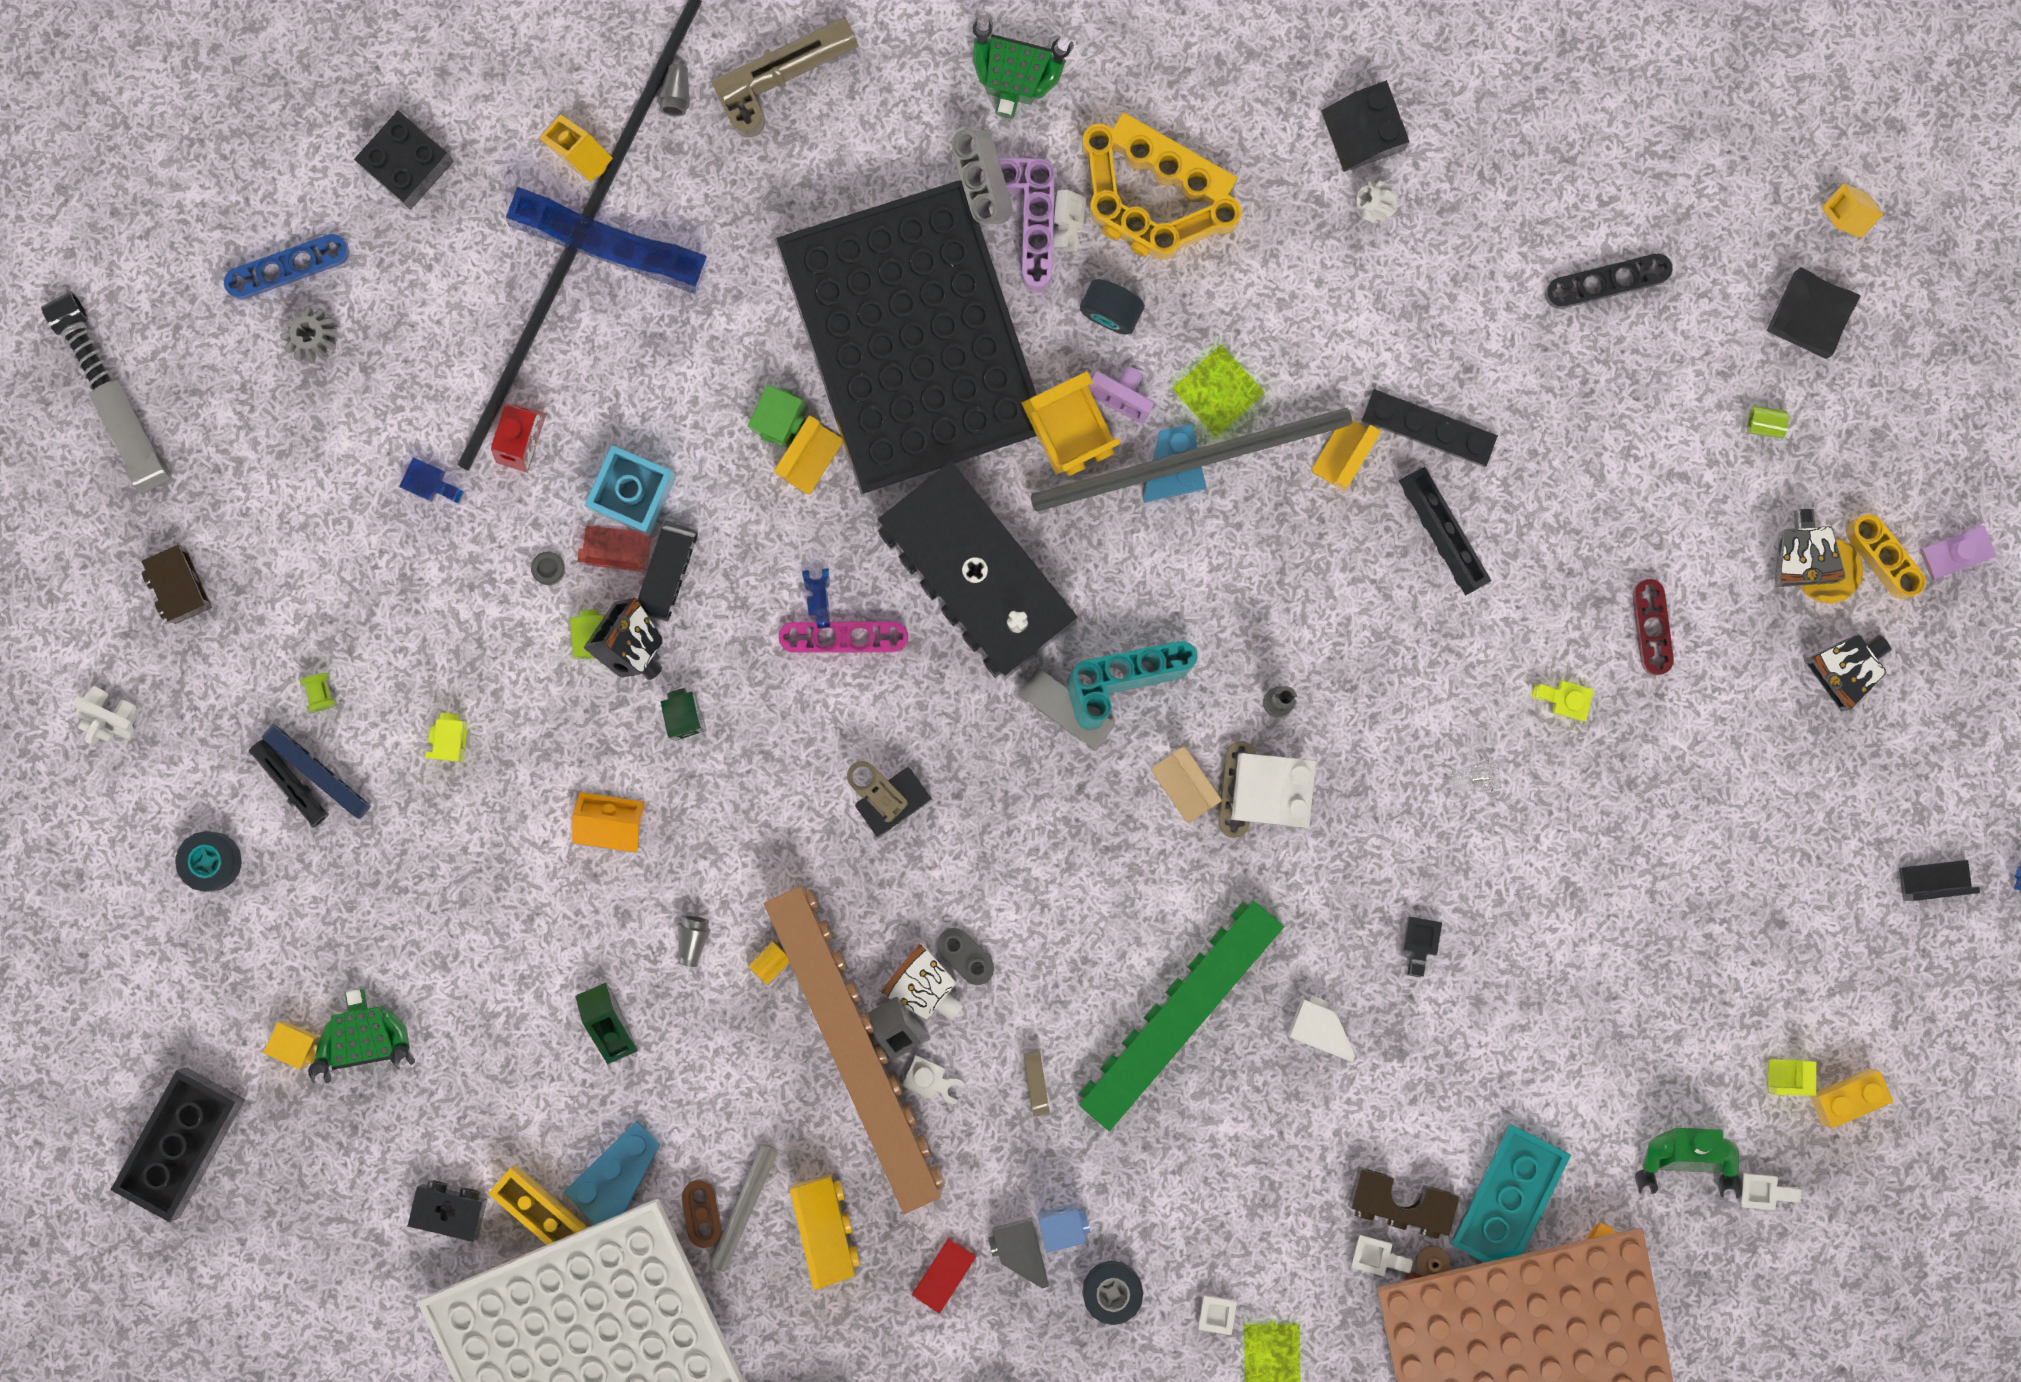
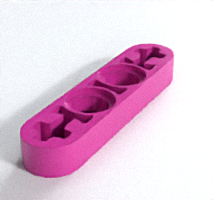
M792 622L782 627L778 638L783 649L791 653H894L905 648L909 637L905 627L898 622ZM881 627L879 634H890V628H896L898 634H903V640H898L897 646H890L888 640H879L881 646L873 647L875 643L873 628ZM794 628L797 629L798 634L808 635L807 628H814L812 633L814 647L807 648L808 640L797 641V646L791 647V643L785 641V635H789L791 629ZM825 628L834 630L837 636L836 642L830 647H823L818 642V634ZM864 628L869 632L870 640L865 646L858 647L851 642V634L855 629Z

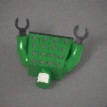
M977 17L973 23V33L976 36L973 47V64L979 82L987 86L988 95L999 97L995 114L1012 119L1015 116L1018 102L1032 105L1034 99L1043 98L1058 84L1066 63L1064 58L1071 53L1074 44L1071 41L1067 51H1062L1058 47L1061 36L1055 39L1050 49L994 34L991 35L993 21L989 18V28L982 31L977 27Z
M364 989L344 992L348 1012L332 1015L331 1020L326 1023L317 1044L314 1063L308 1069V1075L314 1084L315 1077L319 1073H324L323 1079L325 1083H329L332 1079L328 1068L330 1066L332 1070L391 1060L397 1070H400L399 1063L405 1057L408 1063L413 1065L415 1058L409 1051L407 1027L392 1011L385 1010L384 1006L368 1008Z
M1673 1128L1656 1136L1648 1145L1642 1164L1643 1169L1635 1174L1639 1193L1642 1192L1643 1187L1649 1185L1651 1194H1655L1658 1191L1655 1173L1659 1170L1722 1172L1719 1178L1720 1196L1724 1197V1191L1728 1189L1735 1190L1736 1198L1741 1194L1738 1176L1739 1148L1733 1141L1723 1138V1130Z

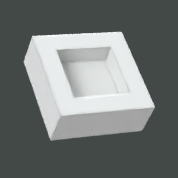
M1203 1294L1198 1330L1232 1335L1237 1301Z

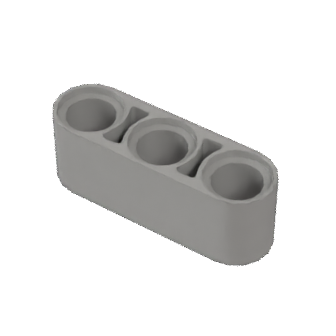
M960 130L953 137L952 150L971 214L977 222L982 224L1005 223L1011 217L1013 209L994 141L986 131ZM972 139H974L975 141V148L973 152L971 150ZM982 170L985 176L983 183H981L980 181V174ZM991 202L994 205V212L992 216L989 211Z
M1039 668L1035 670L1018 694L1023 700L1030 702L1034 708L1052 721L1059 723V726L1080 741L1085 742L1094 751H1097L1115 726V723L1107 718L1098 729L1087 730L1082 728L1075 718L1068 689ZM1091 705L1086 706L1090 715L1100 716V712Z

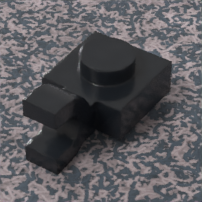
M1410 916L1407 918L1402 950L1412 952L1408 976L1424 977L1427 955L1437 956L1442 922Z

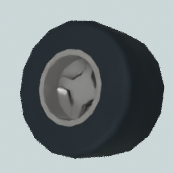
M1112 1260L1099 1263L1092 1268L1084 1279L1082 1290L1085 1307L1091 1316L1101 1323L1110 1325L1126 1323L1133 1318L1142 1306L1144 1294L1140 1278L1133 1268L1123 1262Z

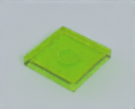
M1219 345L1172 388V391L1215 438L1265 394L1260 386L1222 345Z

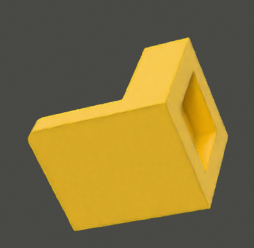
M1845 183L1822 206L1823 211L1837 229L1859 238L1864 237L1884 215L1868 193Z

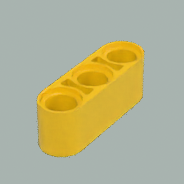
M1865 514L1848 524L1846 536L1849 542L1891 595L1898 599H1907L1920 594L1924 590L1926 579L1923 572L1880 518L1872 514ZM1861 522L1866 523L1871 529L1869 539L1863 538L1859 533L1858 528ZM1881 549H1886L1890 552L1892 560L1889 565L1881 562L1879 558ZM1902 575L1908 576L1912 581V588L1909 592L1905 591L1900 585Z

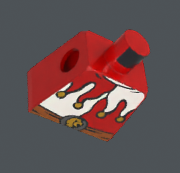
M505 404L491 445L495 462L528 473L547 413L518 404Z

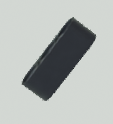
M665 521L638 596V601L648 616L666 622L669 621L672 614L669 610L671 605H675L683 580H680L681 574L685 575L693 552L691 545L692 542L696 543L698 537L697 530Z

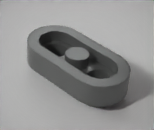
M949 928L941 933L937 941L939 954L968 983L973 985L987 983L994 973V963L989 955L968 934L959 928ZM952 938H956L960 942V948L957 951H951L947 947L948 941ZM975 962H980L984 966V971L980 975H975L971 971V965Z

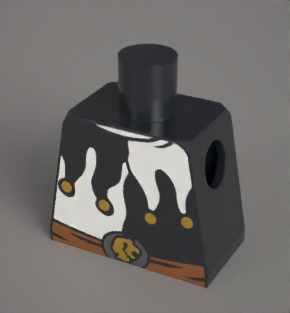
M636 598L614 602L583 647L620 677L635 676L642 673L647 680H652L660 674L663 668L654 658V655L663 643L662 636Z
M1858 634L1808 657L1804 662L1842 712L1852 709L1886 674V669L1879 659L1892 649L1887 640L1881 635L1876 636L1866 644L1864 639Z

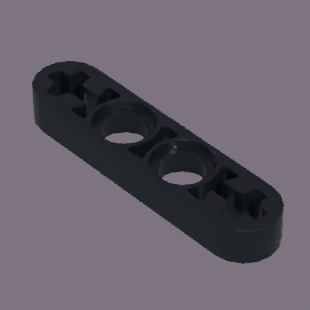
M1658 253L1558 277L1547 286L1545 299L1551 307L1564 309L1657 286L1664 283L1671 276L1673 271L1672 263L1666 255ZM1653 261H1656L1658 266H1664L1665 270L1660 273V278H1657L1655 273H1649L1642 277L1645 282H1640V271L1649 269L1653 265ZM1637 264H1640V265H1641L1640 271H1639V269H1638V267H1637ZM1620 269L1629 270L1633 275L1632 284L1629 286L1620 285L1616 281V272ZM1588 277L1597 278L1601 283L1600 292L1597 294L1588 293L1584 288V280ZM1573 280H1577V291L1581 298H1576L1577 292L1569 293L1562 302L1559 297L1553 296L1552 293L1557 289V285H1561L1562 290L1573 288L1575 286Z

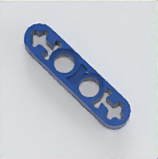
M329 234L233 268L225 275L224 288L236 299L242 300L345 263L350 253L349 246L339 235ZM332 242L342 247V249L337 251L338 257L333 258L330 254L320 256L323 260L321 264H319L318 257L313 251V248L317 247L320 253L326 252L330 249L329 244ZM300 253H308L311 257V264L305 270H298L294 266V260ZM269 264H276L280 268V275L274 281H266L263 277V271ZM255 269V276L261 283L260 286H257L254 281H250L244 284L242 292L237 288H232V285L237 283V276H241L244 280L253 278L254 276L251 271Z

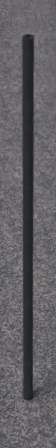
M701 0L687 1L611 154L613 159L607 165L604 173L601 174L457 466L467 471L470 470L659 90L668 67L671 65L702 3Z

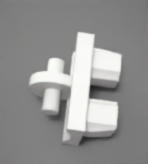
M95 686L87 692L84 698L77 696L72 703V706L77 708L76 716L84 719L80 722L78 728L87 732L85 742L92 746L99 739L109 743L113 738V734L130 741L134 734L133 723L138 713L137 707L125 700H120L114 712L108 711L104 708L110 700L109 694Z

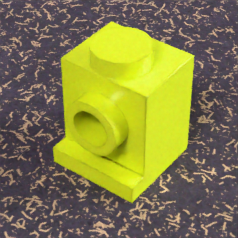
M440 713L439 719H436L435 726L431 725L428 741L429 745H433L432 752L426 751L425 758L464 762L468 723L459 721V714Z

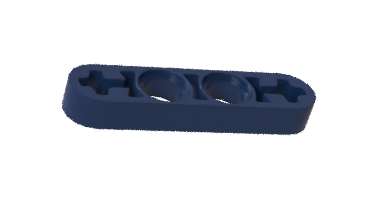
M272 723L261 736L266 743L354 817L361 819L371 808V805L340 778L339 780L333 777L335 774L315 757L313 759L309 757V752L275 724Z

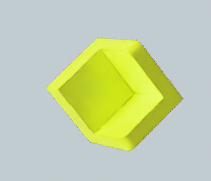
M1770 1059L1768 1062V1093L1774 1095L1816 1096V1062L1811 1060Z

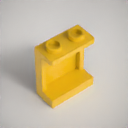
M1088 371L1021 403L1056 475L1066 471L1067 475L1071 476L1085 469L1084 462L1093 457L1099 462L1114 455L1115 453L1112 448L1121 444L1119 438L1113 439L1088 385L1092 384L1093 381Z

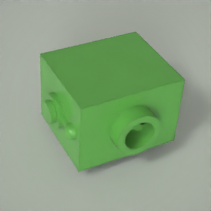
M766 385L747 427L758 434L762 441L767 443L774 441L779 446L783 445L789 448L806 421L804 416L809 406L801 397H795L793 392L786 388L779 390Z

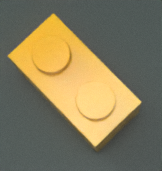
M1867 1069L1816 1091V1096H1809L1822 1126L1831 1129L1894 1102L1881 1071L1875 1069Z

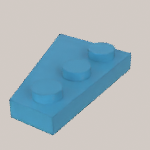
M636 1121L564 1193L594 1225L626 1212L661 1144Z

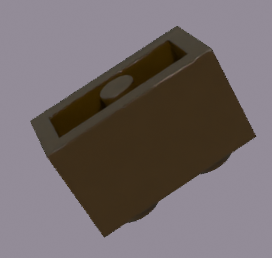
M176 545L141 561L145 569L141 572L143 580L150 590L154 589L158 599L155 601V607L163 620L167 619V622L177 624L212 608L185 547Z

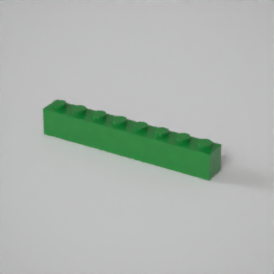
M1251 900L1248 905L1244 901L1239 904L1230 915L1234 919L1232 924L1226 930L1221 926L1208 941L1213 945L1205 955L1199 952L1187 965V968L1191 970L1183 981L1178 977L1165 991L1169 996L1161 1006L1155 1003L1143 1017L1147 1021L1139 1032L1134 1028L1122 1041L1121 1044L1125 1046V1049L1119 1056L1116 1057L1111 1054L1100 1067L1103 1074L1096 1083L1090 1079L1078 1093L1082 1098L1078 1105L1109 1132L1284 928L1279 921L1254 900Z

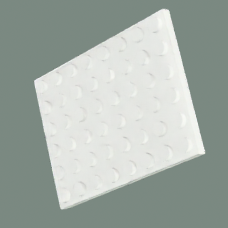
M659 1198L425 1296L417 1302L455 1382H745Z

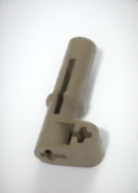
M843 17L772 52L767 49L762 57L711 82L734 129L741 136L750 138L760 134L765 127V117L756 96L776 86L784 88L786 87L785 82L859 47L846 17ZM749 99H753L744 104L751 115L752 122L750 124H746L743 121L744 118L739 108L729 111V109Z

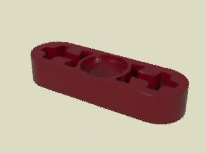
M1646 579L1634 587L1632 596L1641 664L1648 674L1658 676L1667 673L1672 668L1674 656L1664 587L1657 580ZM1646 585L1650 586L1651 591L1657 592V597L1652 598L1651 602L1652 609L1659 606L1660 613L1650 612L1642 615V609H1649L1647 598H1641L1640 593L1646 590ZM1649 618H1655L1661 623L1662 630L1657 637L1647 635L1644 630V624ZM1664 640L1665 646L1659 645L1657 647L1659 656H1665L1666 662L1662 663L1660 670H1658L1655 664H1650L1649 658L1655 655L1654 646L1647 648L1646 642L1655 643Z

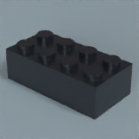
M187 1067L176 1070L110 1190L167 1222L179 1219L245 1099Z

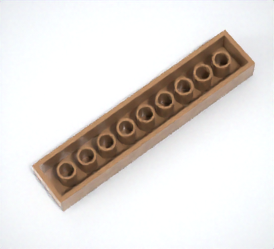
M799 886L764 902L765 909L903 1214H907L941 1198L942 1188L946 1184L938 1165L932 1167L927 1158L932 1153L924 1134L918 1136L913 1127L918 1122L910 1103L904 1106L899 1096L904 1091L896 1073L889 1074L885 1065L890 1061L889 1056L880 1044L875 1043L871 1034L874 1031L869 1012L863 1014L857 1003L862 1000L856 983L854 981L848 983L843 971L848 969L842 952H834L829 940L835 937L827 920L821 922L816 910L821 908L813 889L807 891L805 886Z

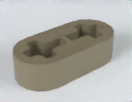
M1040 1051L1024 1053L1033 1117L1048 1115L1050 1111Z

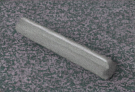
M763 1144L760 1147L710 1260V1266L718 1271H726L777 1156L778 1151L769 1145Z

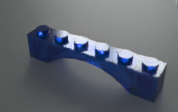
M520 187L516 188L506 215L509 227L695 295L707 266L706 255L676 244L645 238L611 227L577 213L548 197Z

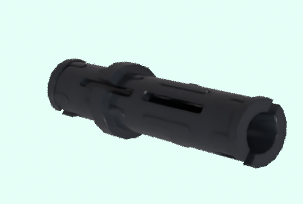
M262 739L249 749V754L256 759L269 777L288 797V804L291 807L295 806L312 828L318 826L329 816V813L311 795L312 789L300 782L268 743Z

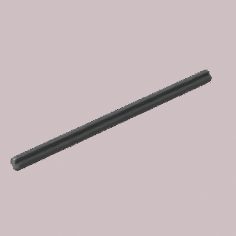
M1348 408L1335 410L1033 493L1030 498L1034 511H1042L1344 428L1352 424V416Z

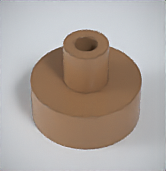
M1430 1245L1418 1252L1415 1265L1417 1271L1424 1277L1449 1271L1450 1259L1442 1248Z

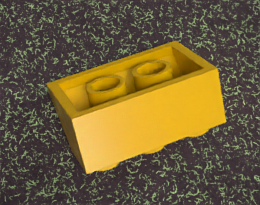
M829 1174L794 1183L789 1190L813 1290L854 1277L856 1274L855 1267L861 1266L857 1246L850 1247L848 1234L853 1233L849 1213L843 1214L840 1201L845 1200L841 1180L835 1181L834 1175Z

